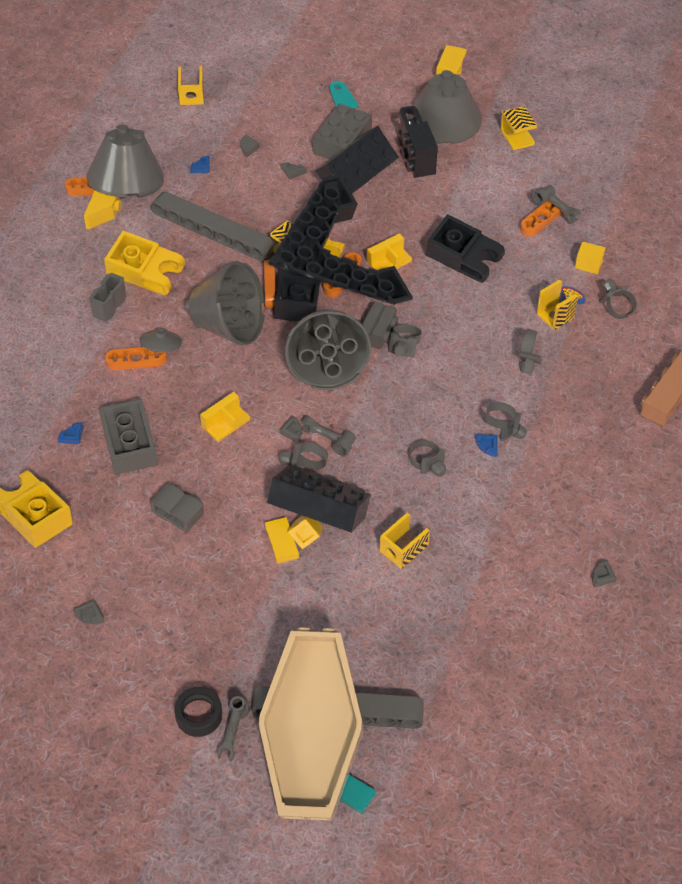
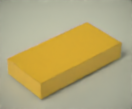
M287 517L265 522V529L277 564L299 558L295 541L288 533L290 526Z

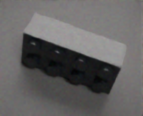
M377 125L366 131L315 171L321 180L325 177L340 174L353 194L399 157Z
M292 465L287 466L272 478L267 503L352 533L366 517L371 494L366 493L362 488H351L345 486L339 480H328L323 478L321 474L302 471V468Z

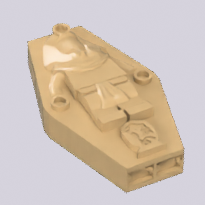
M297 628V631H290L260 713L259 728L278 815L281 819L333 821L363 735V721L341 633H337L336 629L326 628L322 629V632H312L310 628Z

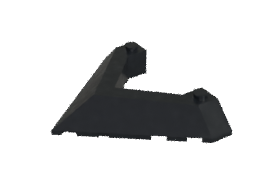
M340 174L323 178L268 264L395 305L412 300L413 296L395 266L380 270L370 267L366 269L357 265L358 262L344 256L339 258L330 254L331 251L324 248L334 224L351 220L358 203Z

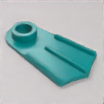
M334 81L330 84L329 88L335 107L338 104L354 109L359 107V104L343 82Z

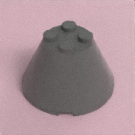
M444 70L441 74L434 76L412 105L418 109L423 122H428L437 144H441V142H452V144L464 142L472 138L479 131L482 123L481 112L466 84L467 82L460 76L453 74L450 70ZM408 114V119H413L414 116Z
M118 125L117 129L105 133V137L87 171L89 186L102 194L126 197V194L138 193L139 197L157 191L164 183V173L144 136V131L130 129L127 125Z
M239 261L228 263L192 291L190 299L186 301V309L190 312L196 328H202L239 345L251 344L259 337L265 315H261V303H265L259 278L251 266Z
M336 310L318 311L304 317L293 327L285 345V357L291 373L300 382L302 381L318 390H334L349 385L360 376L366 364L368 365L371 355L370 339L364 326L353 316Z

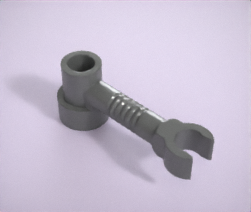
M552 185L538 188L532 193V198L536 204L542 205L550 201L564 213L569 222L574 223L578 221L576 216L581 214L580 211L567 206L556 197L555 188Z
M306 416L302 421L305 424L302 427L303 431L317 433L335 441L332 448L336 454L345 457L352 449L356 436L351 431H346L341 435L319 425L318 422L309 416Z
M235 696L230 701L229 710L231 717L223 744L217 751L219 759L223 751H230V762L234 759V741L240 719L247 717L250 712L248 702L240 696ZM237 704H242L240 708H235Z

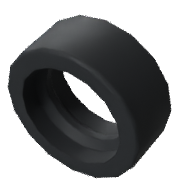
M205 687L187 689L179 695L175 703L174 713L178 727L185 734L192 737H203L211 734L219 727L222 721L220 699L211 689ZM204 700L212 705L213 715L207 721L192 723L185 719V707L193 701Z

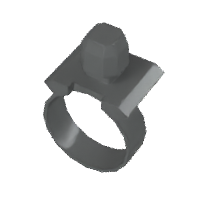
M608 279L603 282V289L607 294L599 302L604 303L607 301V309L613 317L618 319L629 317L636 310V298L628 291L629 286L617 289L615 281ZM623 294L626 295L632 303L631 313L629 315H620L615 312L611 305L612 296L620 297Z
M409 324L394 326L388 351L396 355L414 358L416 345L420 343L422 331L418 327ZM399 333H411L415 336L404 338L399 336Z
M532 329L526 330L519 354L520 359L525 360L522 363V373L529 375L533 373L534 363L541 365L542 362L540 355L532 354L537 336V331Z
M495 402L487 407L485 419L491 426L502 429L501 441H505L511 436L523 439L527 434V429L519 424L521 412H516L515 408L511 405ZM496 410L509 413L513 420H498L493 418L489 412Z
M428 440L418 441L411 446L409 460L415 468L421 470V474H425L430 470L438 477L446 474V466L444 465L445 449L441 448L439 450L435 443ZM421 446L434 449L437 454L430 458H422V464L416 462L411 456L412 451Z
M298 442L294 453L290 451L281 452L280 463L287 466L293 465L300 468L303 466L319 470L326 466L329 454L320 445L313 443L300 444ZM313 452L320 455L324 460L312 461L300 453Z

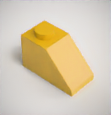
M95 190L84 213L86 229L94 228L115 219L117 212H120L122 208V201L119 200V197L105 195Z

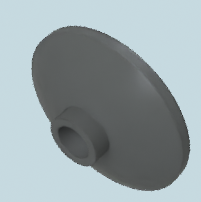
M158 328L142 334L140 344L150 351L171 352L180 348L182 339L173 332L167 331L164 328Z

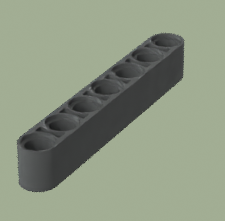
M162 192L150 205V209L155 215L258 261H262L274 247L272 239L267 235L171 193Z
M260 686L254 690L252 714L255 717L260 718L261 710L270 689L268 686ZM356 693L363 725L418 729L423 725L424 701L421 698Z

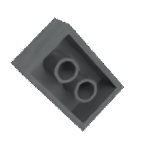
M338 104L313 138L314 154L331 159L366 131L372 129V114Z
M142 398L99 408L101 423L115 475L158 465L156 449Z

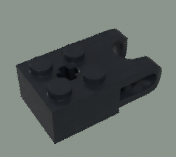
M415 106L400 108L399 119L402 130H399V142L402 147V157L407 160L408 171L412 172L414 178L435 175L438 145L428 122H423ZM406 114L413 115V119L408 120Z
M447 214L428 238L425 255L467 277L483 283L489 277V267L482 261L499 262L505 255V249L500 243L483 235L482 231Z
M281 269L275 300L274 319L299 322L304 317L317 312L321 281Z

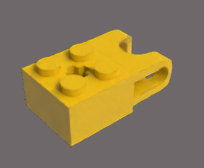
M124 230L104 259L107 275L110 273L124 277V281L162 295H167L171 290V282L163 273H179L186 264L182 255L162 248L156 242Z
M25 470L18 475L21 486L18 490L9 492L0 488V514L34 548H37L73 525L70 507L43 481L40 482L30 471Z

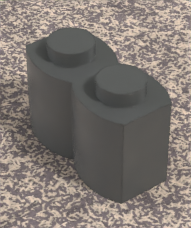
M113 273L108 274L102 280L101 287L91 294L90 304L94 318L105 322L114 316L116 308L125 301L126 288L124 277Z
M166 484L150 502L151 511L163 520L169 521L184 532H188L204 514L202 501L196 496L185 494L182 488L177 485Z

